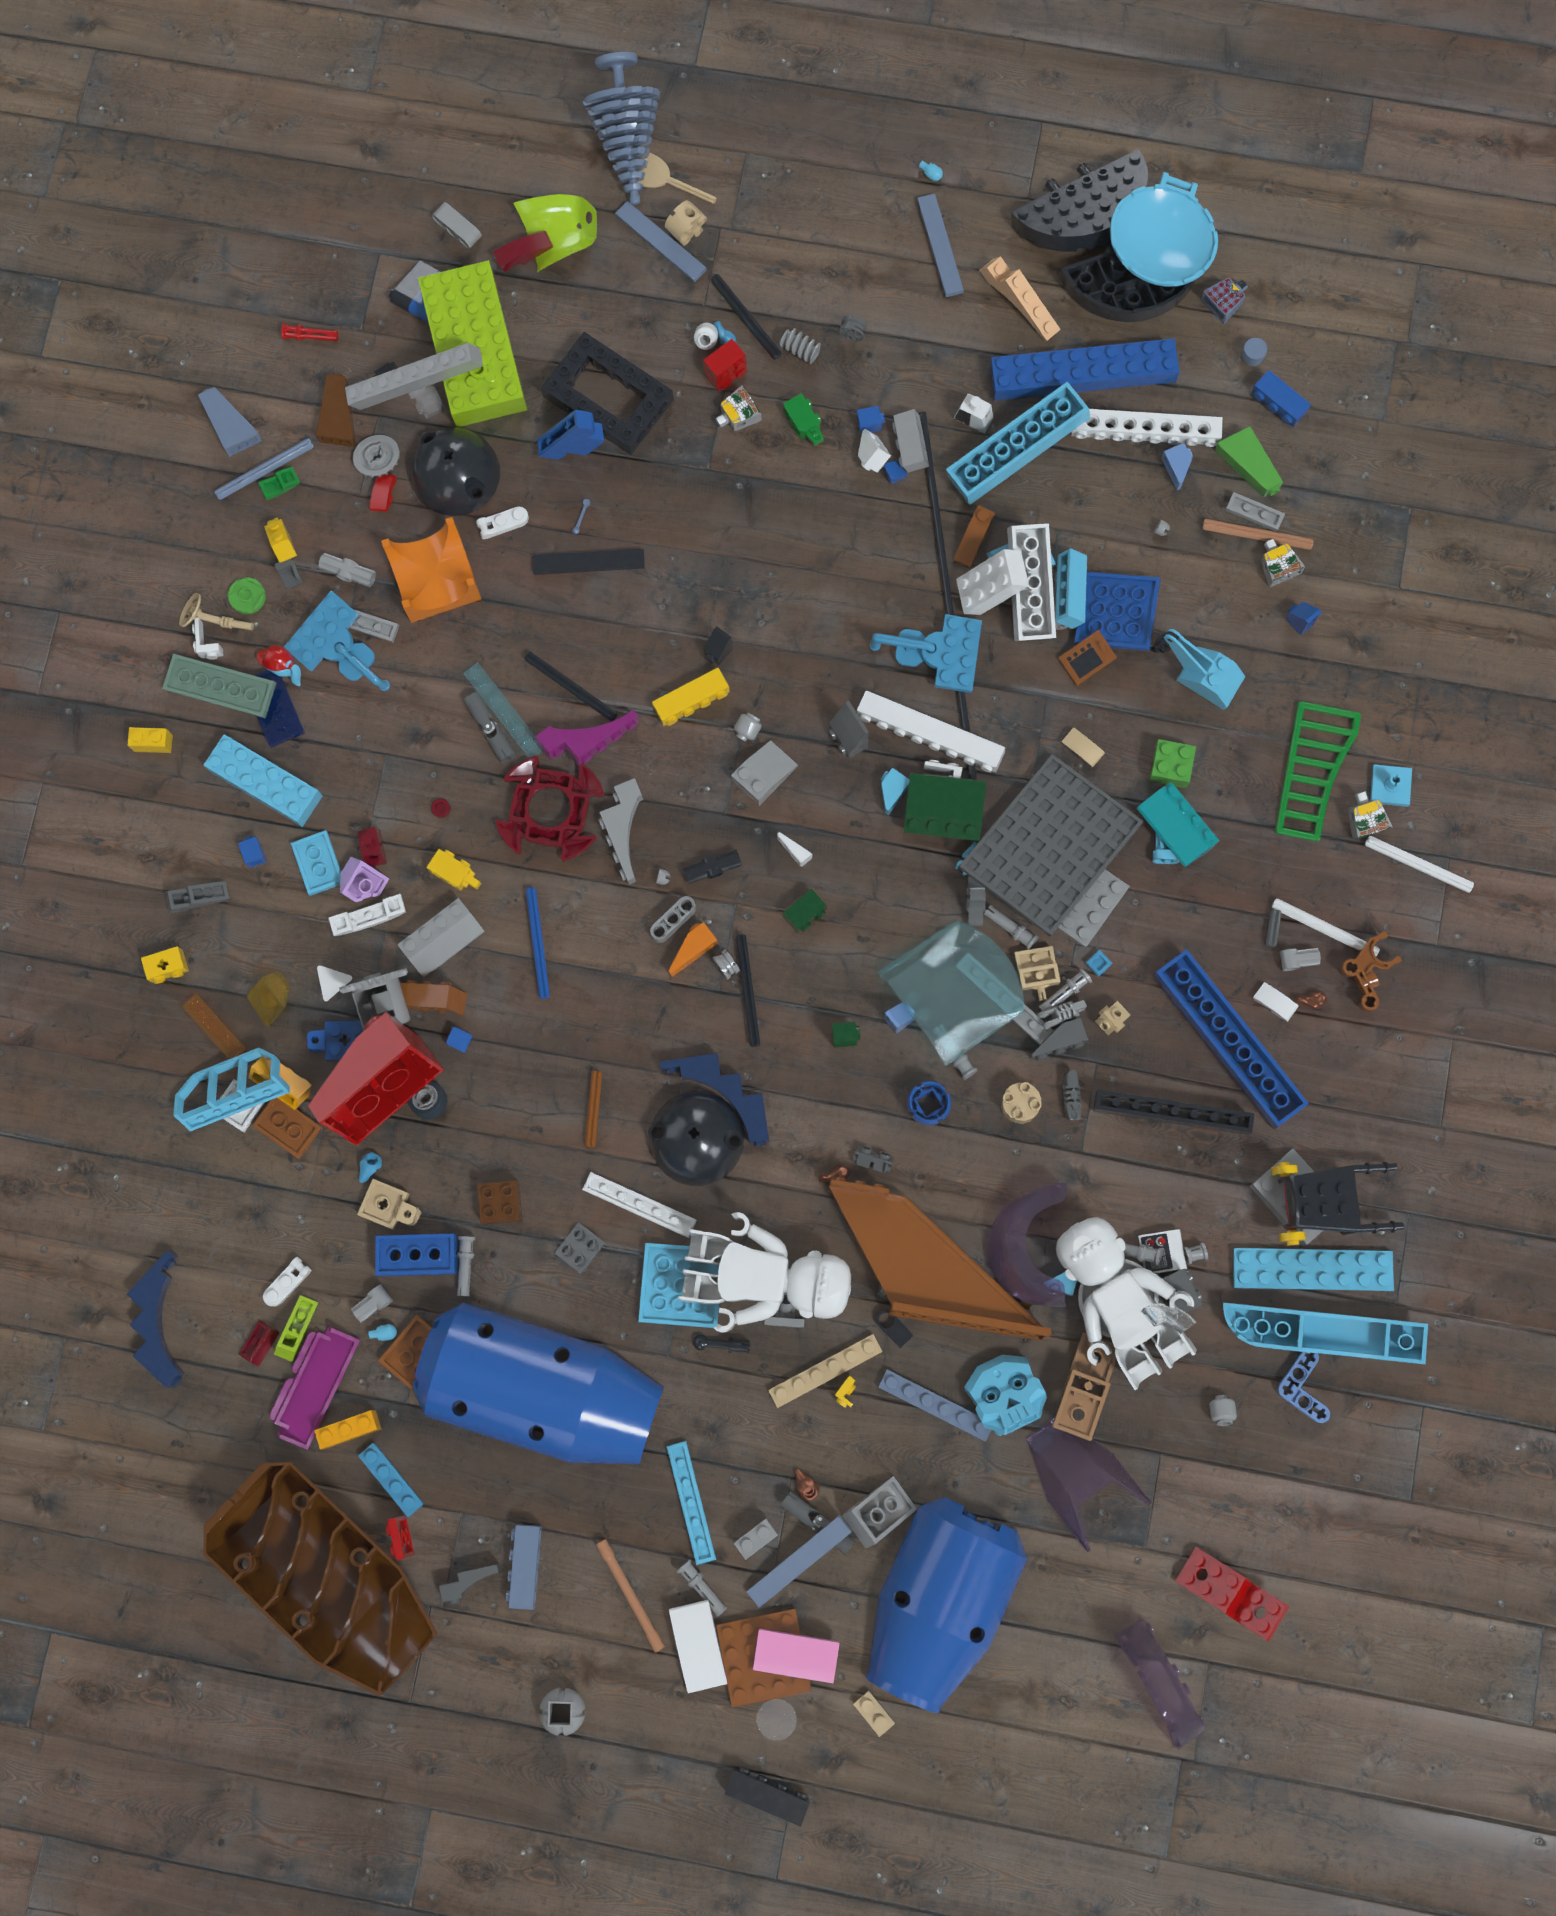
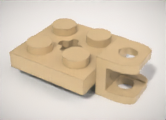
M372 1179L357 1215L394 1230L398 1221L409 1226L417 1225L421 1211L417 1207L406 1203L409 1193ZM386 1199L388 1206L381 1210L379 1202H383Z

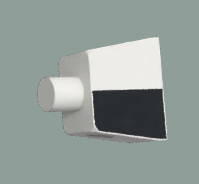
M967 394L954 419L985 434L993 420L992 406L977 396Z

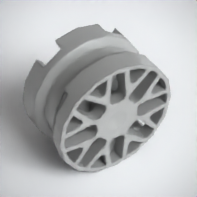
M726 949L721 951L719 956L713 957L715 964L727 980L730 979L732 974L740 972L739 967L735 964L731 955L726 952Z

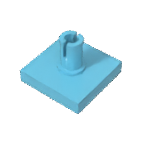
M1374 764L1372 766L1370 800L1379 799L1381 804L1408 807L1410 805L1412 768Z

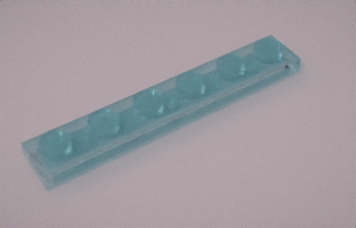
M476 663L463 674L476 692L479 693L480 697L525 755L531 758L540 754L542 750L536 744L535 735L481 665Z

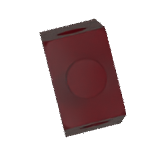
M373 827L357 831L361 854L365 863L371 867L387 864L380 829Z

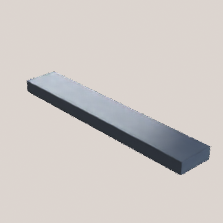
M931 194L919 197L917 202L945 296L950 297L962 294L964 292L936 196Z
M628 201L615 213L619 220L694 283L707 271L702 263Z
M840 1515L837 1516L748 1589V1595L760 1608L848 1536L852 1530Z

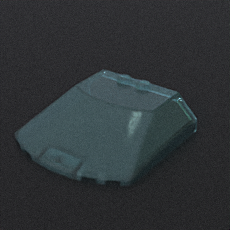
M960 921L952 923L878 972V975L890 985L933 1044L945 1066L1024 1012V997L1021 983L1007 955L983 932Z

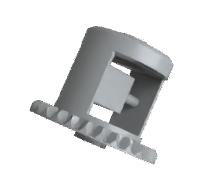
M407 968L383 975L381 973L364 977L362 981L339 987L341 993L352 992L363 1031H365L366 1023L374 1017L372 1012L374 1006L377 1014L394 1010L395 1016L392 1017L401 1024L410 1021L411 1018L398 978L407 975ZM386 984L387 991L371 995L373 1002H369L366 990Z

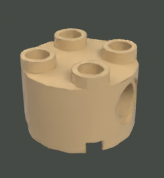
M688 200L678 205L673 210L675 212L673 217L669 215L665 222V228L683 246L687 245L693 236L698 237L702 233V225L707 220V217Z
M1027 1082L1011 1085L1005 1091L1001 1101V1109L1005 1117L1019 1124L1030 1122L1036 1117L1041 1108L1039 1092Z

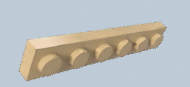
M872 1334L768 1391L777 1408L878 1355L882 1350Z

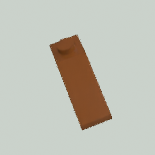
M978 505L953 561L971 568L994 521L995 512Z

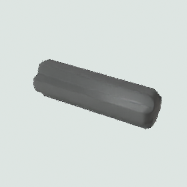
M1273 909L1270 912L1266 946L1275 947L1277 945L1281 919L1280 910Z

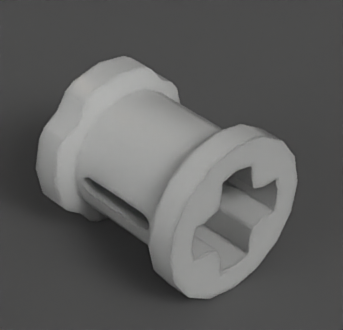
M1204 1243L1191 1248L1184 1247V1254L1188 1264H1192V1261L1200 1259L1208 1260V1253Z

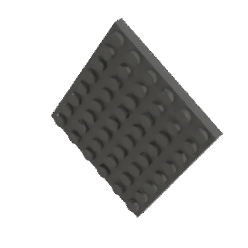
M1052 754L960 864L959 869L1051 937L1143 824V820Z

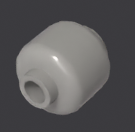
M749 712L741 714L734 726V730L737 732L736 736L745 742L747 738L754 740L762 727L759 722L760 719Z
M1227 1395L1215 1396V1400L1209 1403L1211 1420L1217 1423L1218 1426L1233 1424V1421L1237 1418L1235 1401L1233 1399L1227 1398Z

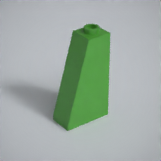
M1251 427L1217 443L1216 453L1263 497L1267 495L1273 496L1280 491L1283 481Z

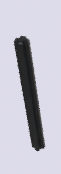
M719 274L712 276L711 282L770 356L774 360L778 359L781 356L779 348Z
M527 653L525 660L611 722L616 719L618 715L616 711L534 653Z
M740 934L736 936L749 1040L751 1047L760 1046V1036L747 939L745 934Z

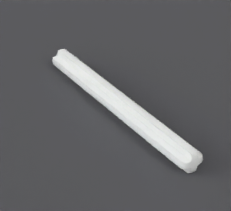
M1369 836L1365 842L1366 847L1467 893H1470L1474 886V883L1377 838Z
M1278 898L1272 904L1273 909L1280 910L1281 913L1356 950L1361 951L1366 944V941ZM1374 946V954H1375V956L1378 955L1379 950H1380V949H1379L1378 947H1376V946Z

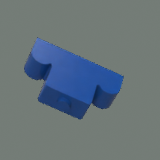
M574 410L537 439L539 457L560 459L565 457L566 453L589 454L604 442L602 424L594 422L591 412Z

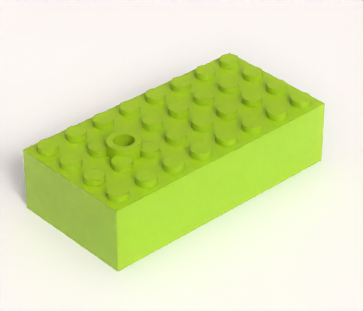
M489 260L419 277L418 281L436 354L466 343L480 348L482 367L443 380L451 415L456 427L526 411L527 406Z

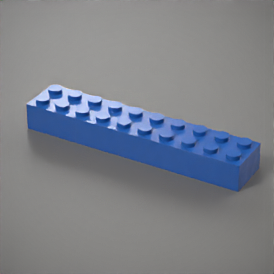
M1175 338L991 357L990 371L994 401L1046 396L1066 382L1071 385L1075 392L1172 383L1177 381L1179 366Z
M1187 949L1153 975L1273 1129L1278 1128L1309 1104Z

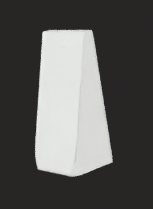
M779 832L777 834L778 841L799 866L802 867L812 859V853L782 833Z

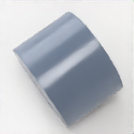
M1260 338L1249 339L1245 343L1241 354L1244 363L1249 366L1261 364L1267 352L1266 343Z

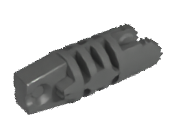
M1069 1070L1063 1075L1064 1108L1067 1120L1076 1121L1081 1119V1092L1076 1071Z

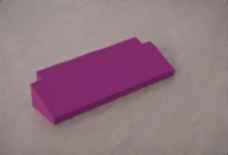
M329 1325L324 1334L319 1331L308 1333L292 1366L295 1376L293 1379H286L269 1414L273 1423L280 1426L276 1433L280 1439L308 1450L315 1436L314 1430L318 1429L358 1346L359 1339Z

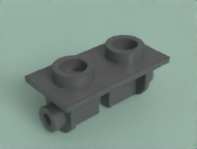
M857 1146L853 1157V1162H856V1165L869 1168L870 1162H873L872 1170L882 1173H890L894 1157H891L889 1153L883 1151L878 1153L872 1151L867 1146Z

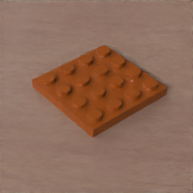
M796 1608L716 1625L732 1708L812 1691L810 1679L753 1670L759 1628L801 1635Z

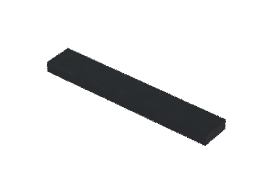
M644 549L533 555L534 575L645 569Z

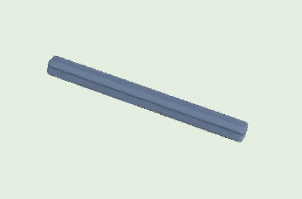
M307 438L221 486L214 492L217 498L221 500L307 452L314 446L311 440Z

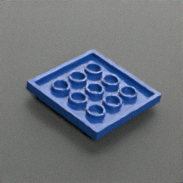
M1087 572L1085 623L1077 626L1075 645L1099 630L1111 648L1150 651L1161 582L1160 577Z

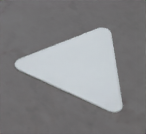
M323 966L317 967L324 1001H328L340 991L339 987L345 986L352 980L350 975Z

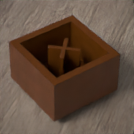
M517 1180L478 1184L480 1223L482 1225L523 1221L520 1183Z

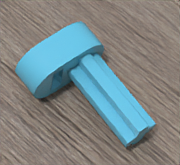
M1156 833V850L1153 851V862L1157 864L1179 863L1180 861L1171 850L1167 849V845Z

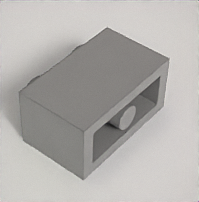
M765 1518L735 1541L734 1545L746 1560L778 1536V1533L769 1520Z

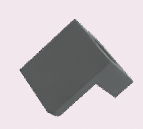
M292 558L274 564L286 589L303 583L297 565Z

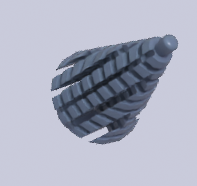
M615 52L599 56L595 59L596 68L612 71L615 88L588 95L584 98L582 104L588 110L587 114L593 121L594 129L598 131L597 135L600 141L604 142L602 143L604 150L610 152L607 155L609 160L616 163V165H613L614 170L622 173L618 175L621 183H629L624 185L623 188L625 193H630V203L638 205L641 202L638 192L643 191V184L637 182L644 180L645 172L641 170L647 168L648 161L644 159L648 158L650 149L647 147L651 145L652 141L650 135L654 131L652 124L656 120L654 112L658 108L657 100H659L660 91L657 88L648 86L643 88L642 86L625 88L623 69L637 64V54L632 52Z

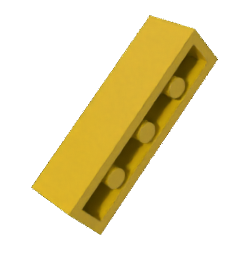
M716 668L652 701V705L663 726L667 724L670 726L676 723L679 718L692 715L695 712L694 710L709 706L711 701L723 699L730 690L720 669Z

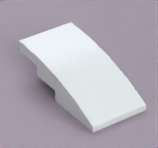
M709 1600L669 1609L687 1692L692 1693L727 1684Z

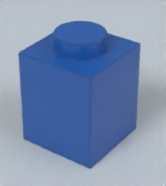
M879 406L857 410L860 434H862L864 429L870 432L882 430V423H885L884 413L880 412Z
M246 837L242 840L243 842L238 843L244 862L249 868L268 862L262 844L257 837Z

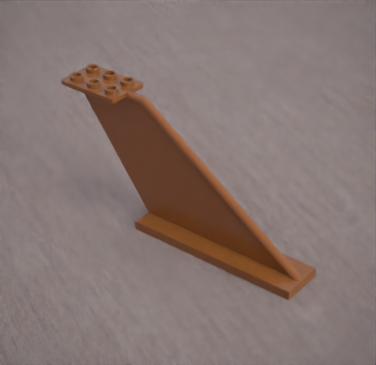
M836 1177L835 1180L831 1179L828 1191L832 1192L891 1304L888 1315L1038 1341H1045L1051 1336V1328L1043 1327L906 1196L889 1193L890 1189H886L881 1184L868 1186L863 1181L851 1183L846 1182L844 1178Z

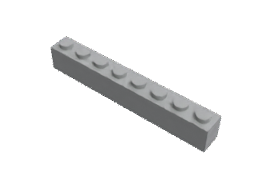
M466 343L345 387L347 403L349 406L362 410L482 367L480 348Z

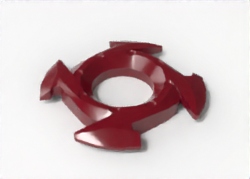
M534 756L513 767L504 777L505 782H520V784L517 785L514 791L509 816L510 821L498 820L495 823L502 839L516 854H521V840L523 838L533 844L563 849L561 859L564 862L580 855L596 840L595 835H579L586 824L591 797L601 798L605 794L595 774L583 763L579 765L578 780L573 775L565 772L537 768L540 762L538 756ZM554 788L567 795L570 800V812L566 820L560 825L549 828L542 827L531 819L529 804L533 796L539 791Z

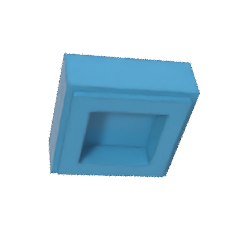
M1098 950L1085 964L1099 977L1113 963Z

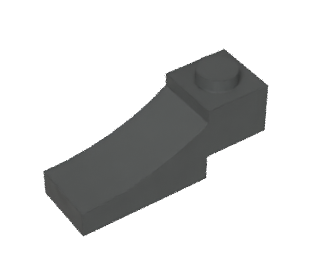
M226 881L167 891L165 898L168 912L176 913L228 901L229 895Z
M500 1563L457 1573L459 1581L439 1586L442 1602L448 1601V1605L459 1603L460 1598L465 1596L464 1592L475 1582L491 1574L501 1572Z

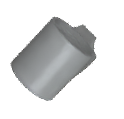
M1318 948L1305 950L1286 949L1280 951L1283 971H1293L1300 969V967L1320 965L1321 956Z
M382 1284L372 1289L367 1294V1297L351 1308V1310L362 1323L376 1311H380L388 1306L393 1299Z

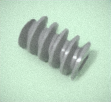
M796 328L792 331L786 330L781 338L780 347H785L787 351H791L794 355L798 354L800 359L804 358L805 362L810 361V364H812L819 354L821 343L814 346L815 340L812 339L808 342L809 336L807 335L802 339L803 333L800 332L796 335Z

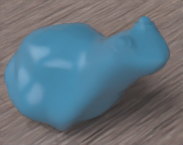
M720 321L714 322V326L718 331V340L721 344L727 343L731 339L736 342L735 335L725 330Z
M370 1152L362 1156L359 1173L360 1183L366 1182L377 1169L381 1168L382 1159L378 1154Z

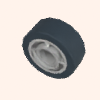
M434 1081L429 1082L408 1100L411 1110L420 1118L427 1120L441 1115L446 1109L448 1102L444 1089Z

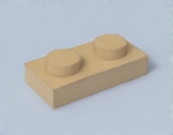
M869 1690L853 1703L879 1737L895 1724Z

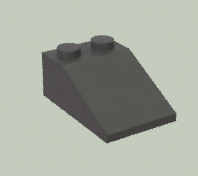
M848 700L829 722L828 733L833 740L836 739L838 741V748L843 756L846 755L850 759L868 748L869 731Z

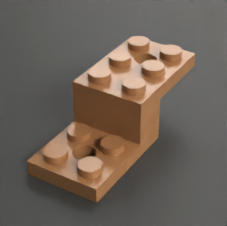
M1082 1332L1063 1387L1065 1391L1052 1427L1091 1441L1111 1385L1109 1380L1117 1358L1114 1344L1100 1339L1109 1345L1112 1353L1107 1355L1102 1348H1095L1094 1352L1100 1354L1101 1360L1096 1366L1093 1365L1087 1357V1351L1091 1342L1088 1341L1087 1333ZM1075 1409L1083 1411L1084 1417L1082 1420L1076 1421L1073 1418L1072 1414Z

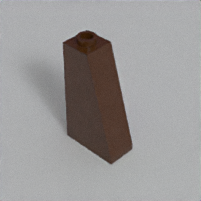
M327 374L316 437L320 443L356 447L352 407L347 403L345 387H348L349 384L346 377L342 374Z

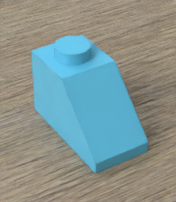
M894 768L890 772L886 771L880 779L882 781L881 790L884 808L887 815L891 813L909 788L910 780Z

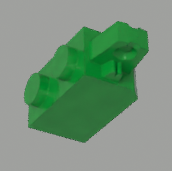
M801 393L783 403V412L798 437L802 439L808 438L813 446H816L824 441L820 431L821 419L817 413L812 411L810 400L808 398L805 399Z

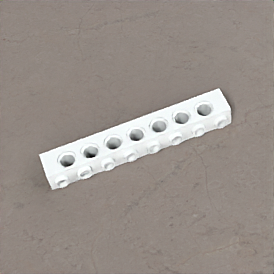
M1089 409L1090 419L1071 433V436L1079 439L1091 437L1097 440L1107 438L1114 441L1168 442L1172 445L1186 443L1189 446L1202 444L1207 447H1214L1222 438L1223 417ZM1093 423L1095 427H1089L1087 424ZM1106 424H1111L1114 428H1107ZM1129 425L1132 429L1128 430L1124 426ZM1147 426L1151 430L1146 431L1142 427ZM1161 428H1167L1169 431L1164 432ZM1179 429H1185L1187 433H1182ZM1198 430H1203L1206 434H1200Z

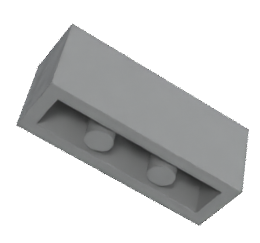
M915 409L894 415L895 422L892 425L898 437L896 446L901 453L899 457L901 467H904L908 473L929 467L920 415Z

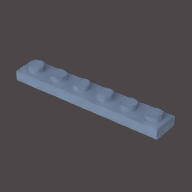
M886 1370L878 1388L986 1442L991 1430L983 1427L978 1415Z

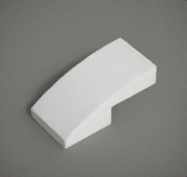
M1265 982L1253 997L1255 1001L1270 1009L1271 1013L1287 1022L1298 1008L1295 1002Z

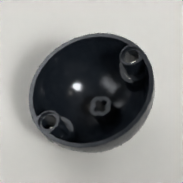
M455 427L441 429L433 433H425L411 461L410 476L412 487L419 500L434 512L449 516L469 514L484 506L495 493L500 480L499 460L490 444L482 436L470 430ZM475 494H482L479 498H474Z
M703 1091L682 1093L667 1101L657 1112L648 1129L651 1153L659 1169L672 1180L689 1186L709 1185L727 1176L738 1163L744 1148L743 1125L735 1109L721 1097ZM657 1128L663 1130V1134L659 1138L653 1137V1131ZM694 1129L700 1134L696 1136V1139H693L690 1135V1132H693ZM738 1137L740 1144L733 1147L729 1143L730 1139Z

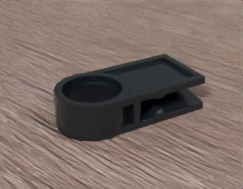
M889 1311L880 1312L877 1316V1325L901 1348L914 1335L896 1316H893L894 1323L891 1327H882L879 1323V1318L881 1314L888 1313Z

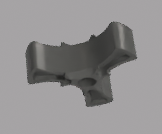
M968 876V888H966L968 926H983V911H985L986 903L985 887Z

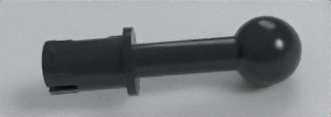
M698 1335L693 1340L695 1349L699 1351L705 1350L707 1347L728 1349V1353H732V1351L749 1353L750 1351L748 1349L750 1347V1340H736L733 1337H730L729 1341L711 1340L704 1335Z

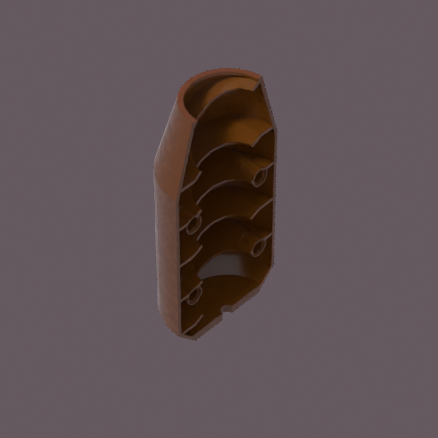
M292 1462L262 1463L237 1489L236 1493L204 1524L203 1555L313 1663L377 1696H381L397 1681L437 1635L434 1625L402 1568ZM303 1495L307 1498V1503L304 1507L301 1503ZM360 1551L365 1554V1560L362 1563L358 1558ZM245 1558L249 1560V1566L246 1569L242 1565ZM302 1614L306 1615L308 1619L304 1626L300 1623Z

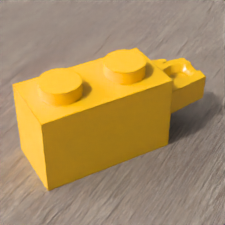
M274 518L268 521L264 527L279 562L281 563L297 556L282 519Z
M438 849L426 867L428 871L459 891L463 887L467 888L468 885L478 890L481 883L474 878L475 873L471 870V865L462 859L460 861L454 858L455 855L448 850L443 852Z

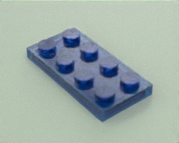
M269 670L253 675L276 682L266 718L257 716L269 746L272 748L305 734L282 676H278Z

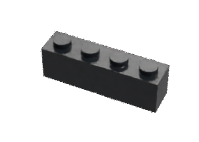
M741 1766L739 1769L734 1768L725 1795L801 1827L810 1804L807 1794L796 1791V1793L788 1790L789 1787L782 1783H777V1785L770 1783V1779L759 1774L756 1777L750 1774L751 1771Z

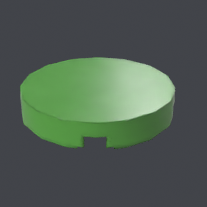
M246 577L245 579L236 580L230 586L228 598L230 605L237 612L252 614L264 605L266 592L260 582Z

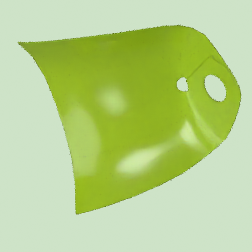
M556 194L513 203L521 217L527 234L531 235L546 231L553 244V248L536 257L537 272L566 256L591 246L596 239V210L583 197ZM587 212H591L592 214L591 223H587L586 221ZM578 223L581 224V229L577 228Z

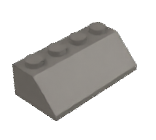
M458 898L405 938L398 946L423 978H425L485 931Z

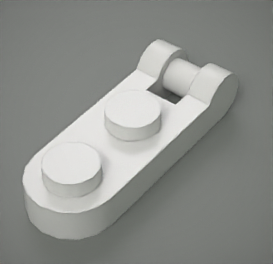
M515 507L487 518H480L476 523L478 528L481 529L482 539H488L526 525L529 516L523 507ZM493 524L494 528L488 529L487 526Z
M299 1257L293 1259L290 1265L265 1290L263 1299L268 1306L276 1307L282 1304L312 1271L308 1266L305 1267L301 1263L302 1260ZM295 1269L300 1272L298 1276L292 1273Z

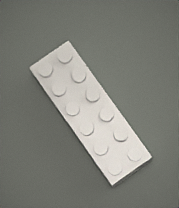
M1049 523L1008 527L1009 550H1021L1029 584L1027 588L1012 596L1014 640L1025 641L1056 638Z

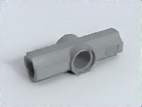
M326 553L320 557L319 569L332 573L343 581H354L366 587H371L375 582L376 572L359 566L353 560L347 558L340 559Z

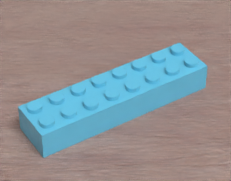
M1066 382L946 469L948 478L969 505L1090 419L1088 406L1071 385Z

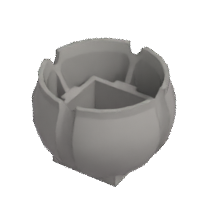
M553 1689L546 1694L540 1704V1709L542 1710V1713L539 1714L540 1721L549 1733L556 1736L560 1733H563L564 1736L574 1733L585 1719V1714H583V1710L586 1709L585 1703L580 1694L573 1689ZM553 1703L571 1704L570 1722H552Z

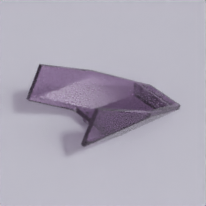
M1054 1418L1030 1436L1027 1441L1047 1501L1084 1551L1089 1552L1091 1549L1078 1512V1508L1082 1503L1110 1482H1116L1142 1500L1146 1505H1150L1152 1502L1109 1450L1093 1439L1088 1441L1052 1427Z

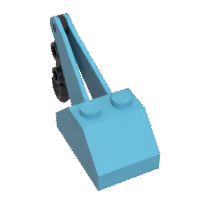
M1169 629L1167 633L1160 635L1154 642L1155 646L1151 645L1150 651L1154 653H1165L1172 649L1183 666V670L1176 681L1223 710L1228 707L1245 678V675L1233 660L1220 652L1195 647L1174 629Z

